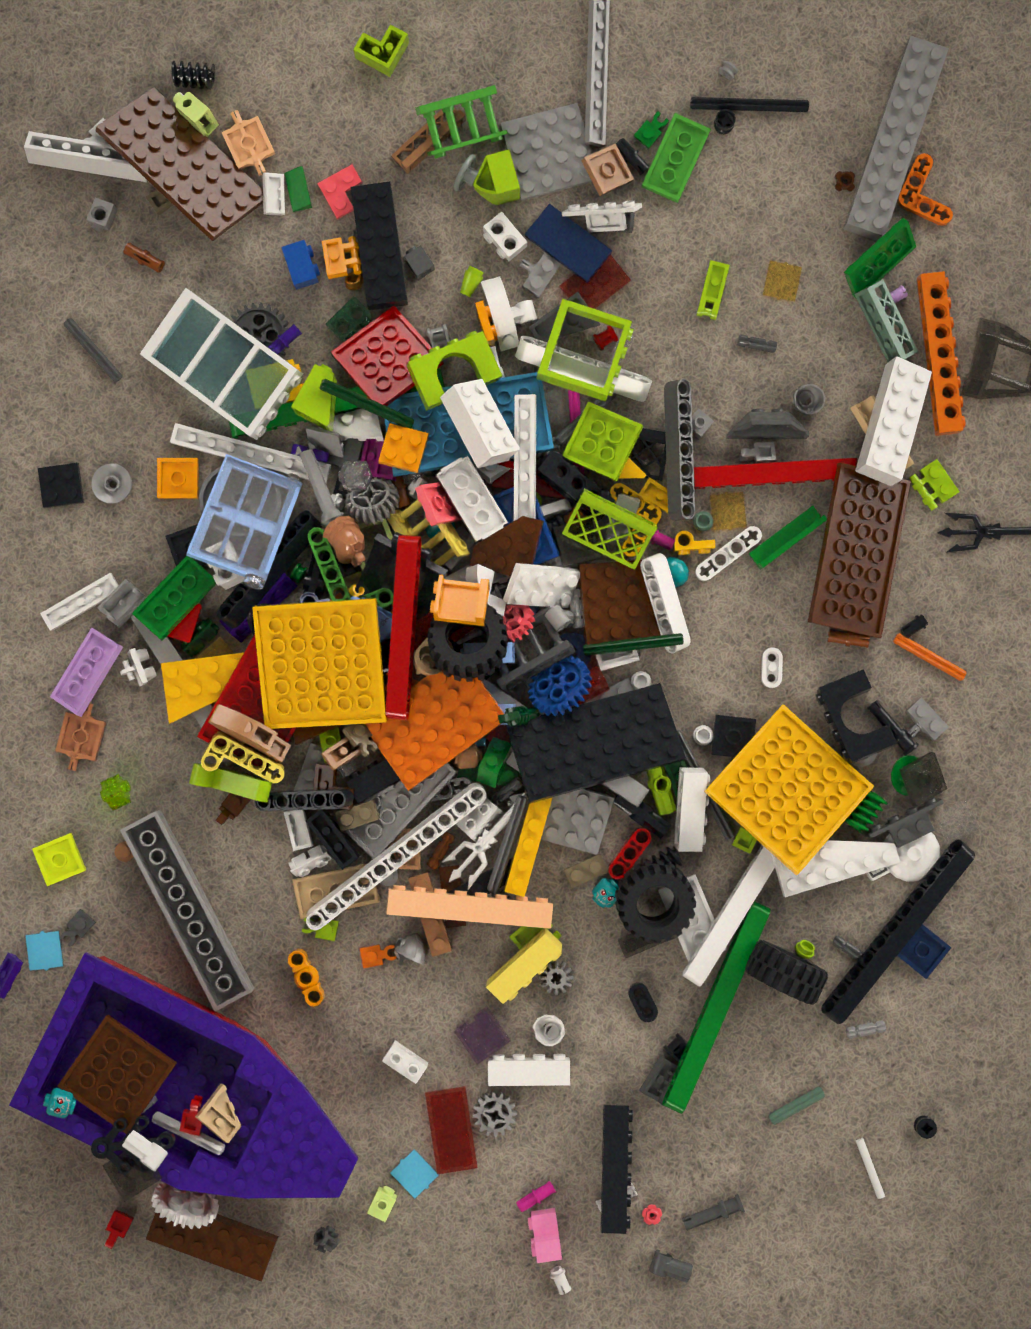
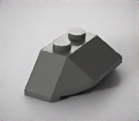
M752 409L728 432L726 439H807L809 431L789 412H784L783 409H772L771 412H763V409Z

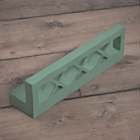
M883 279L855 293L856 299L887 362L896 356L905 360L918 352ZM878 286L882 292V298L878 297L875 292V288ZM885 306L889 307L891 311L890 316L886 314ZM894 324L898 325L900 329L899 334L895 333L893 329ZM903 342L907 344L910 350L908 353H905L902 347Z

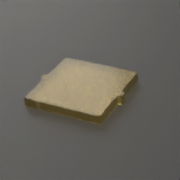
M770 261L763 295L775 297L777 300L784 299L795 302L802 267L789 265L787 262Z
M725 492L724 494L710 495L714 530L728 529L731 531L732 528L747 527L743 492Z

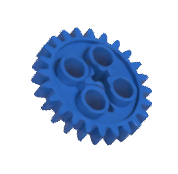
M572 655L569 658L566 657L538 673L537 676L531 677L533 683L528 684L531 688L528 690L529 699L540 713L545 712L547 716L551 713L556 716L558 711L564 715L566 709L571 712L572 706L579 707L577 702L579 700L585 701L582 696L589 694L586 688L592 687L589 682L592 680V677L589 675L591 672L578 657L576 659Z

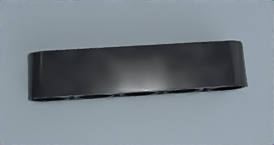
M349 789L270 791L268 805L265 802L254 800V804L260 811L339 809L350 806L354 801V795ZM340 794H341V795L343 796V798H344L343 803H341L340 800H339V795H340ZM321 795L325 798L324 804L321 802ZM284 796L287 798V804L283 801ZM302 796L306 798L305 804L302 802Z

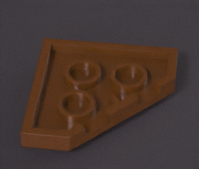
M526 516L518 518L474 545L469 566L479 564L496 573L511 576L516 563L533 565L544 521Z

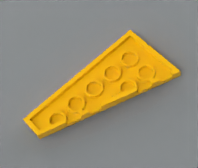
M243 653L161 663L169 724L216 702Z

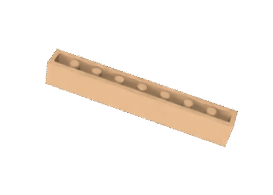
M393 885V888H388L386 914L551 929L553 903L548 902V898L536 897V901H530L527 896H516L515 899H507L508 895L495 894V897H487V893L475 892V896L467 895V891L455 890L454 894L446 893V889L434 888V892L426 891L425 887H414V890H405L406 886Z

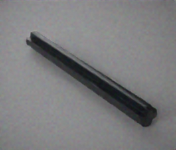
M692 97L690 108L700 110L729 109L738 111L808 112L809 101Z

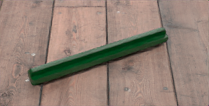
M328 379L321 381L319 388L322 391L400 426L412 428L414 424V419Z
M682 633L590 645L585 644L583 645V653L585 656L682 645L684 638Z

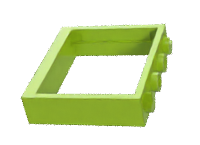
M562 298L536 379L606 402L608 395L612 396L615 385L612 384L613 378H618L622 367L618 365L620 358H625L628 349L624 347L626 340H631L634 330L630 328L632 321ZM567 312L623 330L604 388L548 370Z

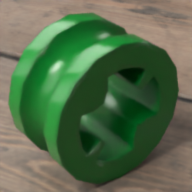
M298 563L292 571L290 578L296 579V582L300 583L308 568H303Z

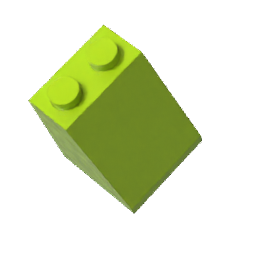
M315 364L291 407L298 416L324 430L333 431L336 396L320 390L319 387L323 379H328L336 384L337 380L331 368L324 364H321V366Z

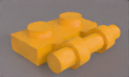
M350 236L348 238L349 243L344 244L341 237L322 241L328 279L348 276V268H353L355 275L362 273L361 259L358 253L359 245L355 236ZM349 252L351 258L345 259V253Z

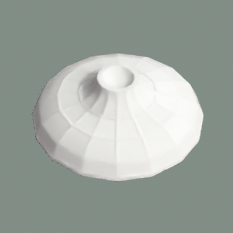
M930 832L899 848L896 847L900 863L888 866L890 873L896 878L906 882L922 880L940 858V845L935 835ZM890 833L887 835L885 843H894Z

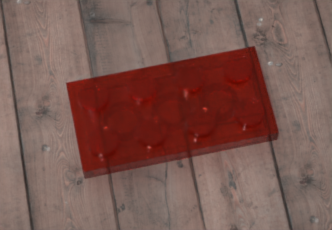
M461 1086L425 1092L437 1174L478 1168L466 1087Z

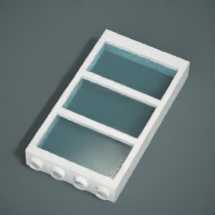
M187 288L182 292L140 353V355L256 440L265 433L266 426L275 419L278 414L277 410L282 404L287 402L290 392L300 384L303 375L302 372Z

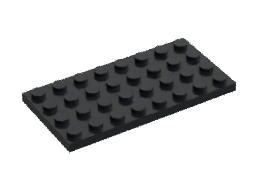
M661 683L581 704L579 707L574 706L571 712L566 709L564 715L558 711L556 716L552 713L549 716L546 714L540 715L530 720L527 724L511 727L506 725L507 734L529 803L686 759Z

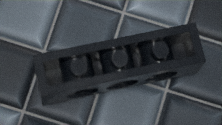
M551 450L536 467V475L575 506L584 488L613 503L615 501L611 497L610 492L600 489L595 485L596 482L592 478L585 477L580 473V469L576 465L566 462L564 456L557 451ZM556 468H560L562 470V477H559L556 474ZM572 480L578 483V490L573 488ZM582 503L579 509L587 516L591 515L590 507ZM605 514L596 516L597 521L601 520Z

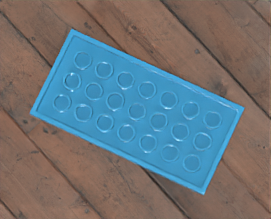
M538 372L504 377L487 385V389L513 437L515 395L535 394L536 453L554 451L543 383L541 380L536 379ZM452 386L442 387L444 393ZM412 392L401 395L387 406L413 418L414 424L410 429L429 433L418 473L442 469L461 457L463 459L467 456L472 464H475L444 404L426 411L419 393ZM384 419V420H385V426H386V432H387L389 423H391V424H395V423H393V422H391V421H389V420H387V419ZM392 467L394 477L414 474L411 471Z

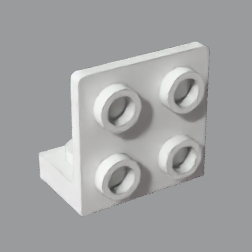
M478 789L471 793V796L475 798L481 795ZM486 797L481 805L457 822L456 825L477 843L479 836L482 837L484 829L490 831L505 813ZM458 802L455 805V808L457 810H462L465 808L466 804L463 802Z

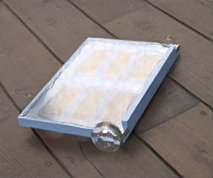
M226 454L186 556L245 577L244 583L254 589H263L303 484L299 481L300 477L293 473L286 477Z

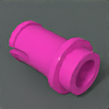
M657 529L650 542L652 545L657 544L670 551L675 538L659 533Z

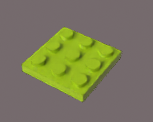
M588 401L563 456L569 461L617 482L643 429V425Z

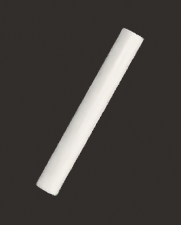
M858 1139L856 1143L877 1199L885 1197L871 1157L864 1139Z

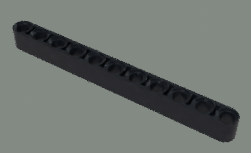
M955 840L948 846L825 1000L821 1011L833 1022L841 1024L849 1017L975 858V852L962 840Z

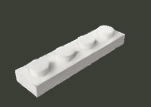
M109 573L40 614L49 630L53 631L102 603L119 585L113 574Z

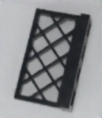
M643 428L638 440H642L646 448L637 454L632 449L634 456L630 459L637 458L642 465L640 469H644L647 473L645 478L650 477L651 479L662 481L666 464L665 432ZM645 441H649V442H653V443L648 446ZM656 443L665 444L663 453L655 457L650 447ZM648 449L654 459L644 466L638 456ZM656 461L660 467L659 476L650 475L646 467Z

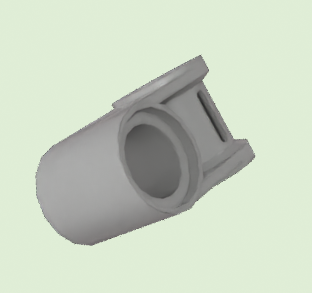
M446 324L439 328H426L432 348L447 346V342L450 339ZM452 357L444 359L443 365L448 364Z

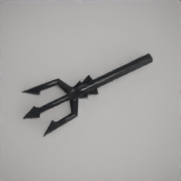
M945 513L955 521L959 518L973 519L976 529L951 530L948 527L937 532L948 538L951 535L976 534L973 545L959 546L956 544L947 551L956 552L977 549L983 537L1000 540L1001 535H1031V527H1001L1000 523L993 526L991 524L983 526L975 514Z

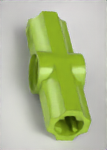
M664 766L646 771L648 777L647 785L652 790L658 814L673 813L676 810V806L670 789L671 781L666 775ZM661 779L662 785L657 788V781Z

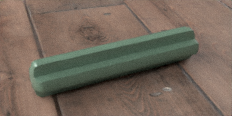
M817 1087L770 1113L769 1118L776 1125L825 1097L822 1088Z

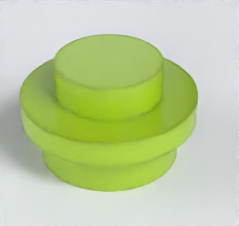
M801 940L795 945V951L799 957L811 959L814 956L815 947L811 942Z

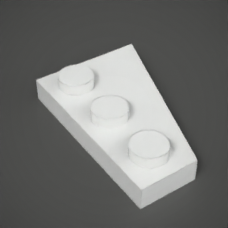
M364 409L334 415V428L332 432L339 433L341 441H346L348 438L358 439L359 441H366V439L384 441L378 415Z

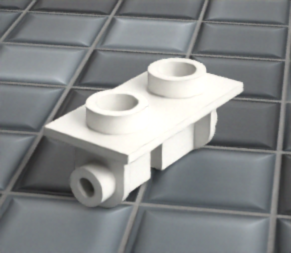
M319 844L308 850L310 858L307 859L305 853H302L292 858L288 864L292 874L296 877H303L308 875L310 870L315 867L320 868L327 865L332 857L327 853L328 851L324 845L321 846Z

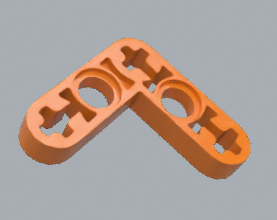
M923 153L915 159L901 188L897 203L901 208L937 225L944 226L951 221L953 217L952 210L920 194L933 165L932 157ZM925 159L928 166L925 165L921 173L917 172L921 165L918 161ZM917 177L920 180V185L912 186L909 181L910 178ZM909 190L913 191L909 197L911 201L907 204L904 203V198L902 197H905ZM927 203L930 211L927 213L922 212L919 208L920 204ZM937 207L938 209L935 211L937 213L931 216V213L934 211V208ZM944 211L946 212L945 216L948 218L941 220L939 214Z

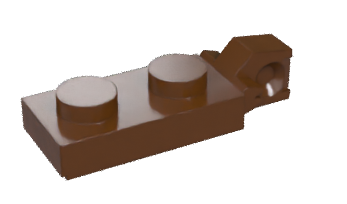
M230 793L222 802L219 808L222 812L216 821L222 825L228 818L234 820L251 799Z

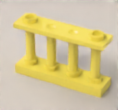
M418 499L404 511L395 510L394 514H390V519L387 518L395 533L418 536L420 532L430 525L426 518L414 528L407 521L408 517L422 506ZM451 523L438 525L441 531L421 546L424 549L428 548L431 550L446 538L451 548L433 562L439 566L445 564L455 555L458 558L470 554L467 544L459 537Z

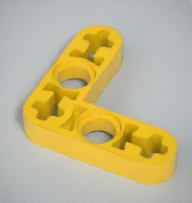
M616 483L610 488L609 492L615 502L618 497H615L616 492L613 490L614 488H622V494L628 495L629 492L631 497L640 499L641 505L637 509V515L655 524L659 522L662 512L658 506L622 483ZM645 503L648 505L646 507L647 510H656L655 515H657V518L649 519V514L646 511H643L642 514L639 513L644 508ZM632 534L635 539L641 540V543H643L647 537V535H645L644 537H640L637 534ZM630 535L622 543V549L627 548L626 544L630 545L632 543ZM627 551L623 552L627 557L636 556V553L633 551L630 553Z

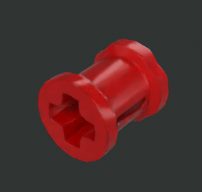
M610 325L598 335H592L600 351L604 350V347L613 341H619Z

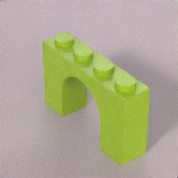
M476 331L470 332L465 335V339L460 341L458 338L447 342V346L443 348L436 346L428 350L429 353L424 356L417 354L410 358L407 368L426 411L443 404L440 397L444 394V391L437 377V367L446 358L460 357L465 359L472 366L477 379H483L486 386L502 378V373L483 331L479 333Z

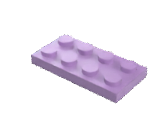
M91 628L50 697L77 716L82 717L123 647L96 629Z

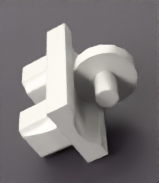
M133 648L127 652L131 667L128 660L123 661L125 669L120 671L121 676L127 674L129 681L135 679L134 672L140 687L156 677L153 666L143 669L141 662L150 659L147 649L136 650Z

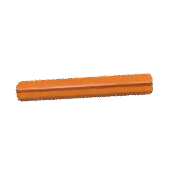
M900 633L893 640L896 645L959 681H962L967 674L965 670Z

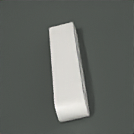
M661 553L647 557L641 561L640 566L660 634H683L684 643L682 645L665 647L669 653H675L690 645L691 641L666 557Z

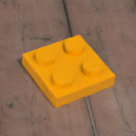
M483 301L476 302V312L481 329L489 346L493 347L498 339L495 326H490L492 316L489 306H484Z
M389 423L378 460L379 464L418 473L429 433Z
M157 458V498L199 499V459Z

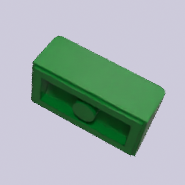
M303 166L284 173L292 211L296 212L312 208Z

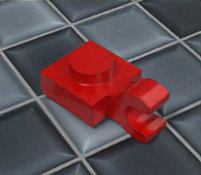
M195 1095L194 1099L191 1100L190 1110L184 1109L180 1132L200 1136L202 1133L203 1123L195 1117L200 1111L203 1101L202 1096Z
M116 1209L105 1229L111 1233L104 1246L112 1249L118 1237L124 1239L134 1217Z

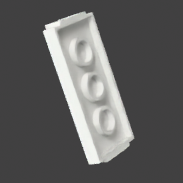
M468 456L463 459L461 457L440 469L441 472L436 474V477L476 542L481 539L485 540L504 528L503 526L508 522Z

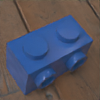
M301 240L281 247L296 290L319 283L317 276H320L317 263H312L311 257H314L311 245L307 246L305 240Z

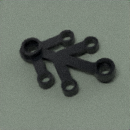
M140 1115L123 1140L113 1142L118 1133L125 1130L128 1126L127 1119L124 1117L118 1118L106 1137H98L93 1141L91 1145L92 1154L98 1159H109L117 1166L120 1174L126 1175L132 1169L131 1163L127 1160H122L114 1152L122 1150L139 1164L140 1171L144 1173L149 1172L151 1169H145L138 1157L122 1147L126 1138L133 1130L139 1133L148 1126L149 1118L145 1115ZM139 1119L145 1120L144 1126L139 1124ZM118 1121L124 1123V1128L118 1127ZM164 1131L155 1138H146L164 1150L170 1149L175 1144V1136L170 1131ZM162 1138H167L169 1144L164 1145L162 1143ZM99 1145H103L105 1147L104 1152L99 1151ZM126 1164L128 1171H123L121 1165Z

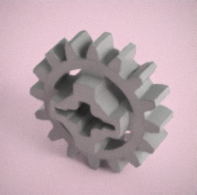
M493 1091L492 1096H489L486 1092L484 1100L480 1097L478 1098L480 1105H474V1109L478 1112H474L473 1117L478 1118L474 1124L481 1125L479 1128L480 1132L485 1129L487 1130L486 1136L494 1132V1137H497L498 1132L505 1135L506 1128L510 1131L512 1130L510 1123H516V1119L512 1116H516L517 1111L512 1110L515 1107V1103L509 1104L510 1096L503 1098V1092L496 1096V1092ZM491 1101H495V1103L490 1106L486 1105ZM502 1104L507 1107L509 1114L503 1111ZM497 1110L499 1116L492 1118L491 1113ZM481 1114L487 1118V1124L483 1121ZM498 1123H504L501 1126L495 1127V1125Z

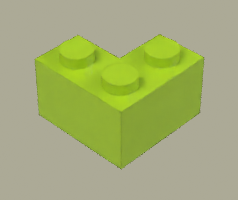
M391 24L381 42L363 32L353 49L355 59L391 77L409 44L408 34Z

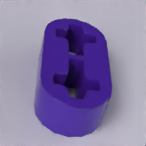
M293 444L291 454L296 455L298 446L301 452L309 450V447ZM313 449L317 461L328 462L329 453Z

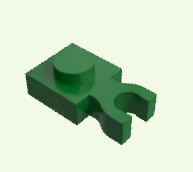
M659 111L654 115L652 123L646 120L634 134V137L648 149L662 135L659 129L664 128L669 123L667 118L662 123L657 121V118L661 115Z

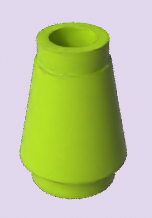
M469 266L468 270L465 269L460 293L471 298V295L483 280L484 272L472 266Z

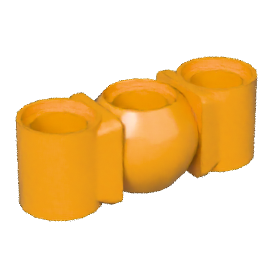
M295 949L288 956V964L292 967V972L294 973V983L298 988L302 989L301 992L305 996V1001L308 1005L318 1006L325 996L319 982V973L315 967L310 965L311 961L308 959L307 953L303 949ZM294 954H300L303 957L301 964L294 962ZM302 973H309L312 978L311 981H303L301 978ZM310 992H318L320 999L317 1001L312 1000Z

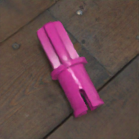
M548 1181V1183L536 1190L532 1189L531 1193L518 1200L516 1204L519 1210L524 1212L537 1203L541 1204L542 1200L556 1193V1190L552 1183Z

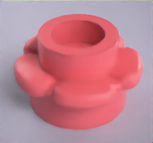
M651 1204L643 1209L642 1217H644L646 1224L656 1225L661 1221L662 1211L656 1205Z

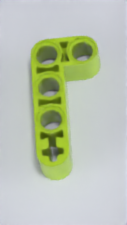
M198 763L193 764L189 784L214 788L261 802H268L272 782L221 767L214 771H207Z

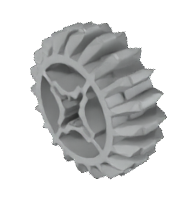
M369 477L366 481L362 480L360 484L355 483V488H350V493L346 494L345 505L350 517L360 525L363 523L367 526L370 523L376 525L378 521L383 522L385 518L390 519V514H394L395 509L399 507L400 497L397 488L391 480L379 479L377 477L371 479Z

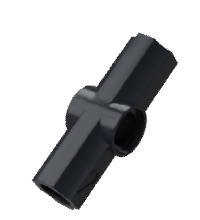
M312 553L309 570L305 575L302 590L304 591L303 594L306 592L314 593L317 595L318 600H320L321 595L324 593L323 585L325 582ZM324 554L319 556L321 561H328L330 556Z
M618 794L614 798L613 803L617 807L625 811L631 819L640 826L647 828L660 839L671 827L667 821L654 813L655 811L644 802H641L639 807H636Z

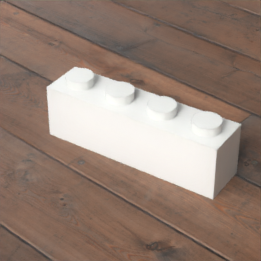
M679 767L674 846L678 852H702V847L706 844L704 826L707 825V814L705 813V807L709 804V796L704 791L710 785V775L704 768Z
M494 1054L492 1058H488V1086L570 1085V1058L566 1057L565 1054H554L553 1057H545V1054H533V1058H525L524 1054H513V1058H505L504 1054Z

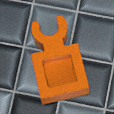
M380 944L360 948L363 969L383 965L384 958L390 961L397 958L396 955H388V950L395 948V945H388L383 950H381Z

